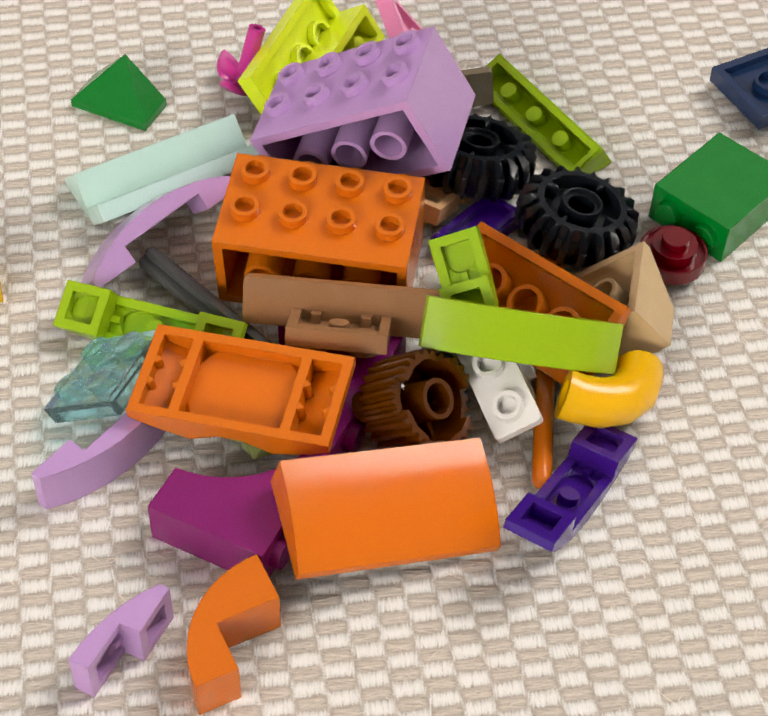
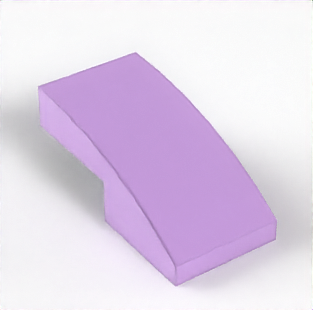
M158 584L130 599L108 615L80 643L68 659L76 689L95 697L125 652L143 661L146 660L174 618L170 589L168 587Z

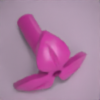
M258 24L249 25L239 62L225 49L220 53L217 60V71L219 76L224 79L219 82L222 88L237 95L247 96L238 83V79L261 49L266 31L263 26Z

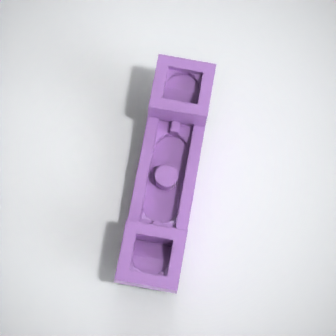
M230 176L214 177L193 182L167 192L138 208L125 218L104 240L91 259L81 283L103 287L136 263L125 247L185 203L193 214L210 209L224 199Z
M125 413L85 450L71 440H68L31 473L39 504L45 509L57 507L80 499L102 488L141 460L166 431L132 419Z

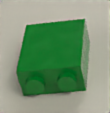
M719 132L655 184L648 217L661 226L674 225L695 232L705 242L708 254L722 262L768 221V160Z

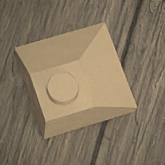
M644 241L574 274V276L619 301L631 310L622 331L618 358L629 351L642 350L657 353L671 346L674 307L651 249Z

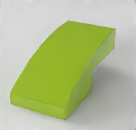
M478 226L428 241L442 287L438 289L440 297L499 307L488 257Z

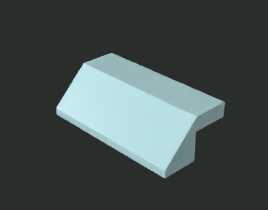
M235 114L75 173L64 178L68 189L93 225H97L135 211L149 201L172 190L200 180L221 177L232 173L237 153L256 156L260 154L253 145H246Z

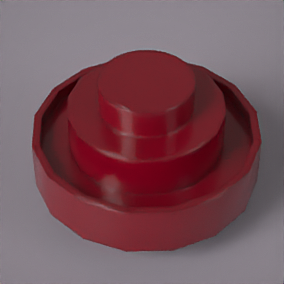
M666 225L647 231L641 238V242L644 241L650 247L664 284L673 286L688 284L697 280L704 272L708 250L705 242L695 232L684 227Z

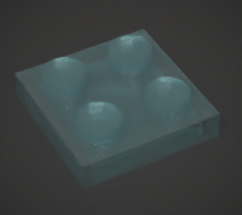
M156 330L140 333L132 331L123 336L106 339L105 337H99L91 341L82 350V359L74 370L56 384L54 388L55 395L43 410L55 423L121 415L127 407Z

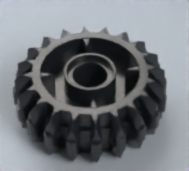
M474 113L468 117L451 170L423 176V178L430 181V186L442 187L444 194H457L461 200L465 197L473 198L477 203L481 199H488L495 203L499 197L511 200L514 195H519L524 185L534 175L537 158L535 155L536 146L531 143L529 135L522 133L520 127L509 126L506 120L498 121L492 119L491 115L482 117Z
M559 165L556 171L544 168L540 175H532L530 180L524 185L516 202L514 224L519 228L518 236L527 240L528 249L539 250L540 256L543 258L555 260L557 266L561 264L570 265L577 272L580 267L588 268L633 246L638 234L636 230L638 228L639 213L634 209L635 201L625 197V188L612 186L611 178L601 179L596 176L595 171L591 174L585 173L578 166L573 171H569L564 166Z

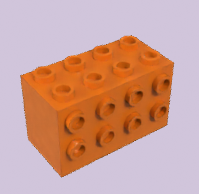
M237 153L212 238L219 299L243 303V279L247 273L413 287L423 239L425 178L406 174L362 170L355 167L347 168L317 164L310 161L302 162L271 158L264 155L256 156Z

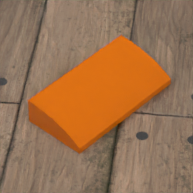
M481 438L279 461L270 481L296 580L498 551L501 547L495 493Z

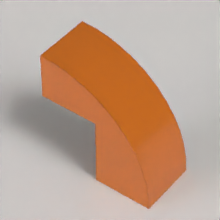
M257 554L241 561L221 575L204 594L192 617L187 637V662L192 695L199 715L241 698L239 668L229 648L281 627L280 598Z

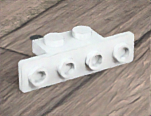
M437 270L424 277L423 281L427 289L438 290L442 288ZM457 354L460 363L465 366V374L469 373L470 375L468 381L490 430L498 443H503L543 422L542 414L534 400L537 396L530 384V380L537 377L532 365Z

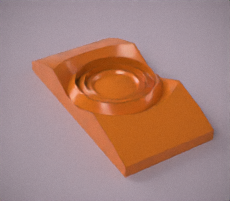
M158 324L125 411L127 416L188 439L227 438L244 442L271 454L312 455L330 453L356 366L355 357Z

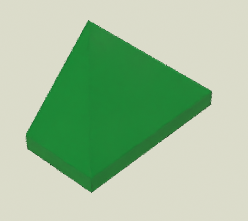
M126 54L92 75L71 99L73 107L143 131L150 127L167 106L166 98Z

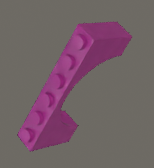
M278 326L280 345H285V326ZM390 336L387 355L378 354L372 358L355 357L356 366L330 453L300 455L296 459L352 453L359 450L366 434L364 431L366 423H361L352 412V398L356 392L361 391L359 389L360 385L365 384L362 378L364 375L369 374L367 370L370 367H374L375 362L381 361L383 358L406 353V337ZM325 351L333 354L351 356L348 354V351ZM175 467L147 506L152 537L226 570L257 554L270 578L274 570H282L290 558L270 482L276 468L260 474L242 477H212L187 472Z

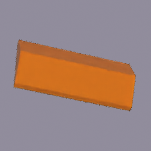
M480 221L478 227L488 257L499 307L624 324V328L631 311L627 306ZM532 365L561 385L570 371ZM577 371L592 376L595 374L594 372Z

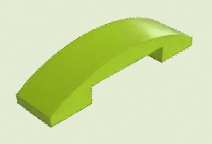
M67 280L53 322V326L142 354H147L158 324L238 338L245 337L248 324L242 321L201 311L199 315L119 296L112 290L72 280Z
M426 295L418 346L527 365L615 374L624 324L580 317L559 316Z

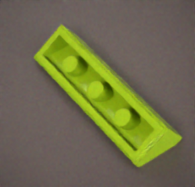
M500 53L485 66L491 67L493 73L494 102L492 105L511 124L520 127L522 133L529 135L531 143L557 167L559 165L564 166L569 171H573L578 166L582 172L591 174L593 171L597 172L605 168L612 162L599 144Z

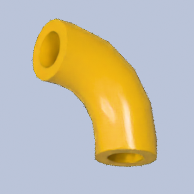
M635 350L629 351L618 358L616 372L609 377H597L570 370L561 386L554 417L569 423L594 428L630 424L654 407L664 379L663 364L656 355L648 351Z

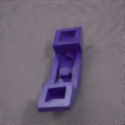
M584 426L572 440L566 459L535 495L530 492L525 495L505 519L503 528L550 552L560 550L574 538L600 505L635 448L638 438L615 427L594 428Z

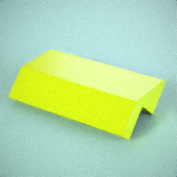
M294 0L240 76L238 83L259 113L262 114L264 105L269 99L278 79L279 72L288 64L318 59L329 52L339 53L357 48L368 41H382L385 36L365 4L339 12L332 0Z

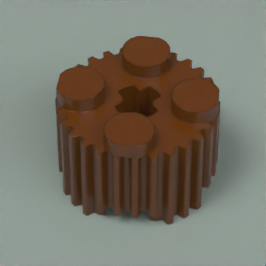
M426 348L383 358L381 361L375 362L374 367L368 368L369 374L363 376L362 379L365 384L360 385L359 389L361 391L356 392L352 398V412L361 423H366L364 431L365 433H371L370 441L378 442V449L467 439V431H471L473 427L470 424L471 416H465V412H469V407L466 406L469 397L464 394V391L469 388L468 379L470 378L469 373L464 374L463 372L465 366L457 364L458 358L456 356L443 358L442 353L436 354L435 350H427Z

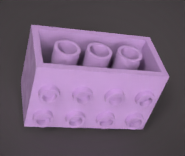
M434 26L418 31L407 30L393 38L378 42L368 41L357 48L339 53L329 52L318 59L303 63L293 62L282 68L277 76L278 79L269 99L264 105V110L250 142L260 155L271 158L302 162L310 161L317 164L347 168L355 167L362 170L406 174L416 177L428 176L451 170L476 95Z

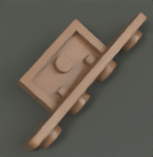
M247 273L243 279L242 320L245 323L285 326L286 346L322 352L327 350L348 351V354L353 357L372 358L378 354L387 355L390 336L420 339L426 295L440 297V293L437 289Z

